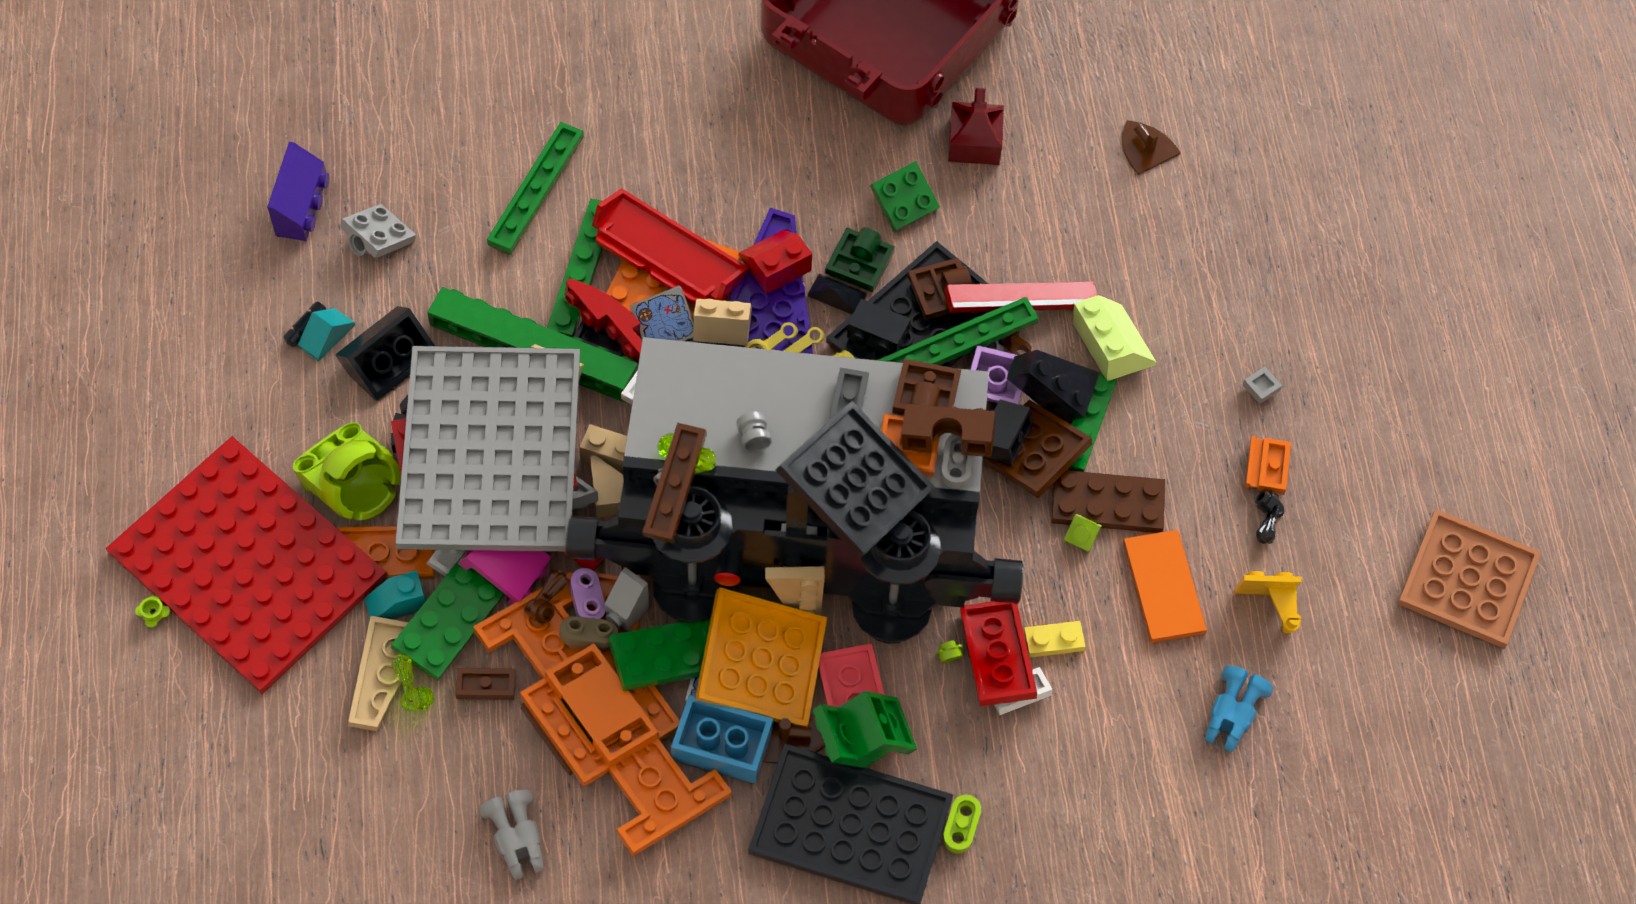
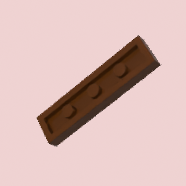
M677 422L643 529L645 537L673 543L707 436L706 429Z

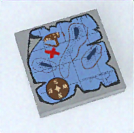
M676 286L630 305L633 315L641 323L640 335L642 340L643 337L686 342L693 339L694 320L681 286Z

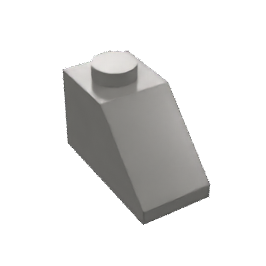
M626 567L621 571L604 604L606 619L614 623L617 628L622 627L628 632L650 608L648 583Z

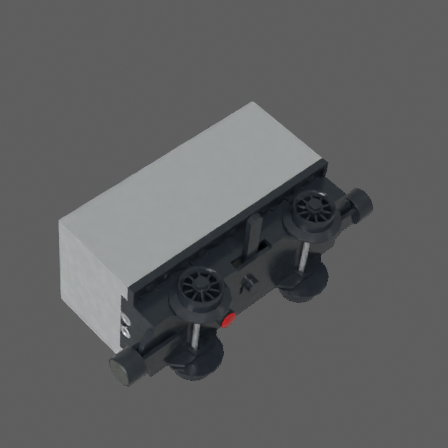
M643 337L623 460V487L619 513L607 522L600 521L598 517L571 515L568 521L565 544L567 558L595 561L596 558L608 559L620 565L621 570L626 567L634 574L650 576L653 580V595L660 609L672 618L682 622H697L711 618L716 590L720 587L732 590L736 585L772 588L765 579V568L824 566L823 593L849 596L852 599L853 616L861 630L875 640L886 644L901 643L919 635L928 625L932 608L936 605L964 608L965 601L979 597L990 598L992 602L1018 604L1021 599L1024 574L1022 560L994 558V561H989L974 551L982 457H973L970 481L965 487L953 489L946 486L941 480V468L945 442L951 433L940 435L934 478L926 477L935 488L860 559L775 471L783 461L829 421L840 367L869 372L862 411L880 430L883 414L904 416L892 413L903 363ZM961 369L954 406L962 409H986L989 372ZM748 412H761L765 415L767 422L765 429L769 431L772 440L768 448L759 452H747L743 449L741 443L743 435L739 433L736 424L740 416ZM678 422L706 429L707 436L674 541L670 543L645 537L643 529L657 488L653 477L664 466ZM960 449L954 450L955 452L962 453ZM957 474L951 475L953 477H960Z

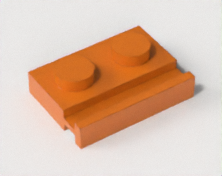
M1251 436L1245 479L1246 489L1252 487L1257 488L1258 491L1271 490L1275 494H1285L1291 442L1265 437L1264 439H1258L1256 436Z

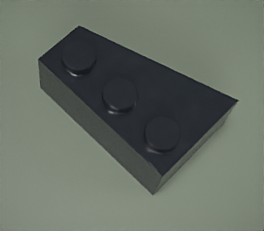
M1034 350L1014 356L1006 379L1038 405L1068 422L1085 417L1100 372L1040 350Z

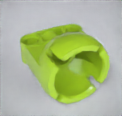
M357 422L347 423L308 449L293 463V470L304 490L312 492L338 516L351 520L352 518L355 520H367L382 513L396 496V490L389 485L388 481L393 485H400L401 480L399 464L396 458L387 448L363 431L361 425Z

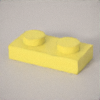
M1080 621L1024 627L1023 632L1029 658L1083 652L1086 646Z

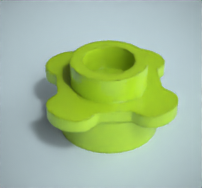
M156 595L144 599L140 606L136 608L135 613L138 617H142L145 620V625L148 628H154L158 621L170 615V609L168 606H164Z

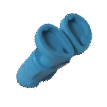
M1225 666L1221 672L1222 680L1227 683L1224 694L1217 695L1210 713L1211 719L1205 735V741L1213 745L1220 730L1229 733L1224 750L1229 752L1234 751L1243 734L1251 727L1257 715L1253 707L1257 699L1268 698L1273 692V686L1270 682L1257 674H1253L1250 677L1242 701L1237 702V695L1248 677V672L1236 666Z

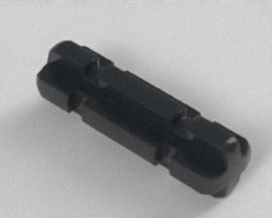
M318 301L309 308L311 311H306L292 326L294 329H289L283 338L287 344L292 347L298 345L312 312L326 310L323 304Z

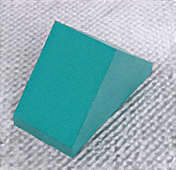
M335 308L312 312L298 346L317 361H320L355 326V322Z

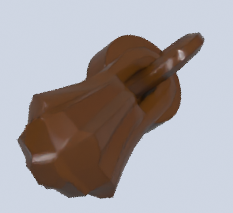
M552 571L535 600H531L525 605L524 611L526 615L530 616L534 621L545 623L552 620L555 611L549 601L564 589L567 584L566 582H568L563 571Z

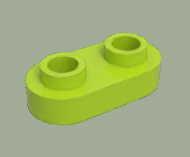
M961 795L952 804L943 834L944 846L952 853H964L972 845L981 814V804L974 796ZM967 809L971 815L963 816L960 811ZM954 836H960L963 839V841L961 843H956L953 841L952 838Z

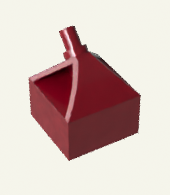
M975 88V100L972 103L952 102L948 162L1000 165L1004 105L987 104L985 102L986 89Z

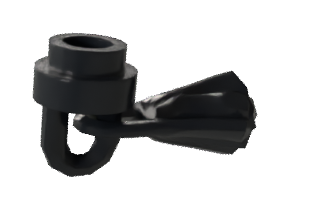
M1263 490L1257 495L1255 503L1258 509L1264 513L1268 512L1258 528L1256 537L1262 544H1271L1275 539L1276 518L1283 516L1284 506L1278 500L1277 494L1271 490Z

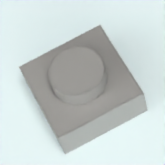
M1266 367L1258 370L1243 382L1245 389L1259 404L1280 392L1282 388L1280 382Z

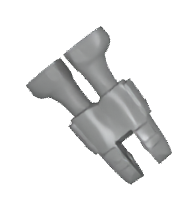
M528 789L513 791L506 795L507 803L516 823L514 828L510 827L502 797L490 799L479 807L480 816L484 819H491L497 827L498 831L493 838L498 852L505 859L514 880L524 878L522 866L518 860L529 856V861L534 868L535 874L544 871L538 827L536 822L528 820L527 806L534 799L531 790Z

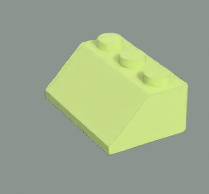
M1100 295L1074 303L1073 325L1107 381L1156 365V360L1121 304Z

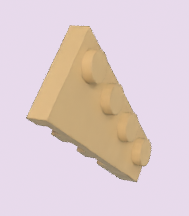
M824 566L765 568V579L785 606L821 615L825 579Z
M370 616L348 720L349 727L372 731L378 730L411 664L410 661L391 649V644L409 622Z

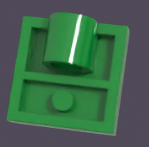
M916 161L869 185L893 232L940 208Z

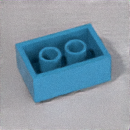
M689 695L671 746V755L674 761L708 771L716 769L719 774L756 784L773 733V718L738 708L696 701V696Z

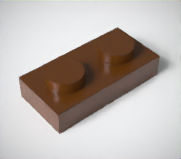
M457 668L456 699L515 700L516 670L515 668Z

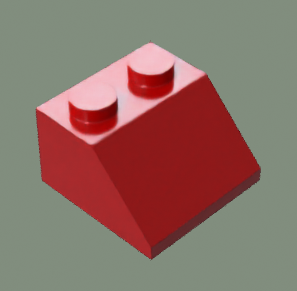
M782 230L738 253V256L749 267V271L766 294L812 271V252L798 234L787 230Z

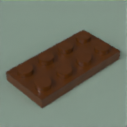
M1066 470L1053 483L1051 523L1071 525L1074 516L1079 514L1102 525L1101 528L1151 533L1163 532L1165 479Z

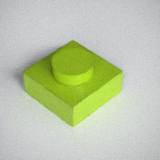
M1076 514L1064 540L1089 552L1102 525Z

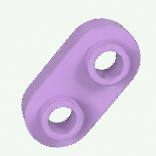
M588 568L576 570L569 583L576 616L602 619L605 613V602L597 574ZM586 578L590 583L585 585L580 579ZM587 605H594L596 607V610H588Z

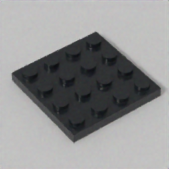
M853 401L846 405L775 469L859 559L935 488Z

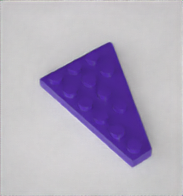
M770 208L754 244L782 230L797 234L795 215ZM748 270L746 276L734 288L729 299L730 302L751 303L752 314L748 342L753 339L765 341L779 331L784 323L791 322L798 329L797 336L793 339H784L772 349L784 351L805 336L810 329L803 276L766 294ZM792 326L785 328V335L790 336L793 334L794 329ZM812 345L800 353L813 354Z

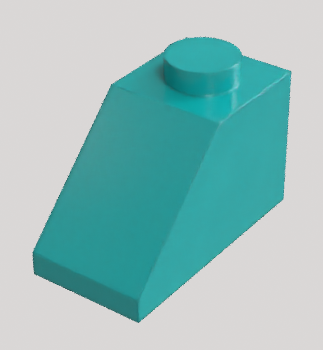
M417 570L388 578L367 595L365 602L369 617L376 616L395 619L417 613L425 603Z

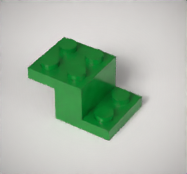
M864 691L839 707L820 704L812 709L816 718V727L825 743V752L832 763L866 768L891 752L909 755L917 750L898 697Z

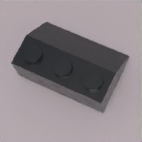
M396 306L336 353L335 356L349 376L375 401H378L410 375L413 346L435 345L411 309Z

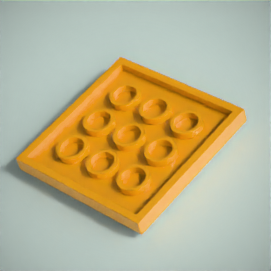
M721 587L716 590L695 700L742 709L773 718V721L779 723L781 719L787 718L790 720L791 726L808 727L827 617Z

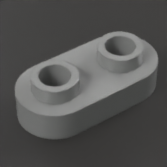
M951 434L945 442L941 480L950 488L960 489L965 487L970 481L974 456L955 452L954 450L957 449L962 450L961 439ZM957 474L960 477H953L951 475Z

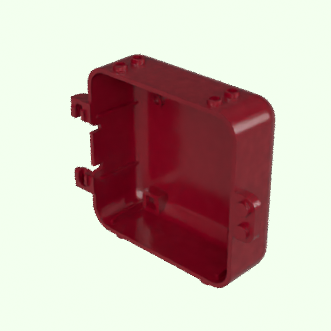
M761 0V32L765 40L772 47L889 121L899 125H910L919 121L931 108H937L943 94L1005 26L1010 27L1018 12L1019 0Z

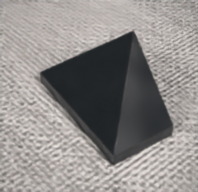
M818 274L808 292V297L853 314L860 300L866 299L867 293Z

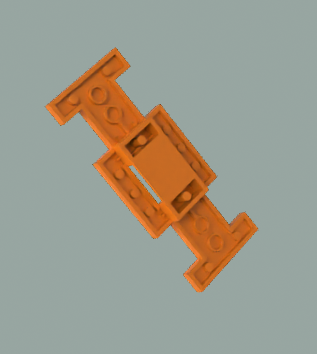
M569 572L566 574L568 582H566L565 588L549 601L555 611L551 621L538 623L526 615L524 611L525 605L529 601L535 600L543 589L542 587L519 602L517 601L473 626V632L488 653L511 640L516 642L542 679L521 691L520 698L583 787L609 773L639 816L619 827L616 832L634 857L731 797L732 791L716 769L693 783H690L660 742L677 731L680 720L654 685L623 691L610 648L598 649L594 643L586 648L566 645L561 641L559 636L560 625L564 619L569 617L565 610L574 605L569 587L573 574ZM561 699H564L566 701L568 706L571 708L573 713L576 715L578 720L581 722L583 727L591 736V738L593 739V745L587 738L585 733L582 731L580 726L577 724V722L574 720L572 715L569 713L567 708L564 706Z

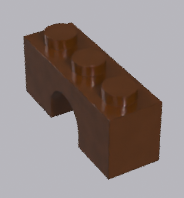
M924 403L906 404L901 433L902 450L932 452L935 439L942 434L951 433L961 439L962 455L992 457L995 411H988L983 408L962 409L955 406H928Z

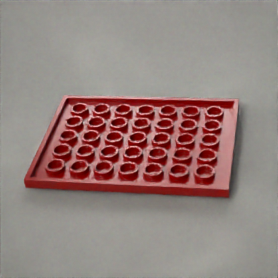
M233 436L225 441L105 548L118 563L153 595H156L165 606H168L180 620L261 694L270 688L387 576V572Z

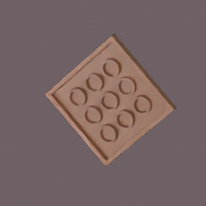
M1435 509L1397 604L1505 649L1541 551Z

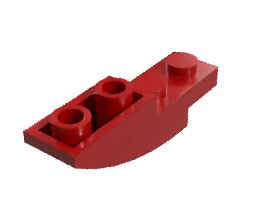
M568 279L565 284L564 293L568 304L571 307L575 306L580 312L584 323L587 326H592L597 333L605 328L609 337L612 340H617L622 346L625 356L633 359L639 365L642 340L639 337L640 321L621 303L608 294L586 283Z

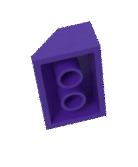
M294 142L288 143L267 208L275 236L307 241L309 232L314 231L316 223L315 213L316 210L321 209L323 201L322 192L324 188L328 187L330 176L329 173H326L322 160Z

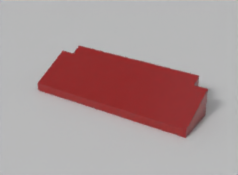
M622 188L597 204L592 226L598 229L595 239L596 243L633 267L647 272L651 278L668 289L681 286L686 300L693 304H696V299L724 301L748 273V266Z

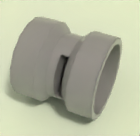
M748 412L737 419L736 424L739 433L743 435L741 443L745 451L759 452L771 445L772 440L769 431L765 429L767 422L763 413Z

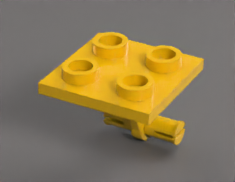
M1252 571L1244 575L1235 586L1234 594L1270 595L1282 622L1281 627L1283 628L1281 629L1284 633L1295 632L1300 627L1301 616L1297 614L1296 588L1301 584L1302 577H1295L1290 572L1276 573V576H1265L1264 572Z

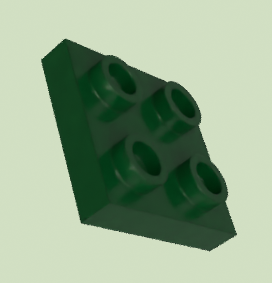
M846 227L825 267V274L874 292L894 253L895 246L883 242L880 234L871 228H862L858 232Z

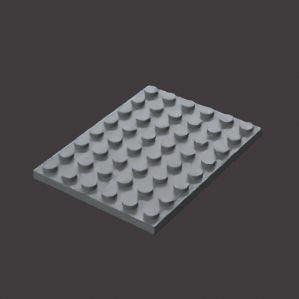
M412 347L396 533L397 549L565 552L568 521L571 515H573L580 349Z

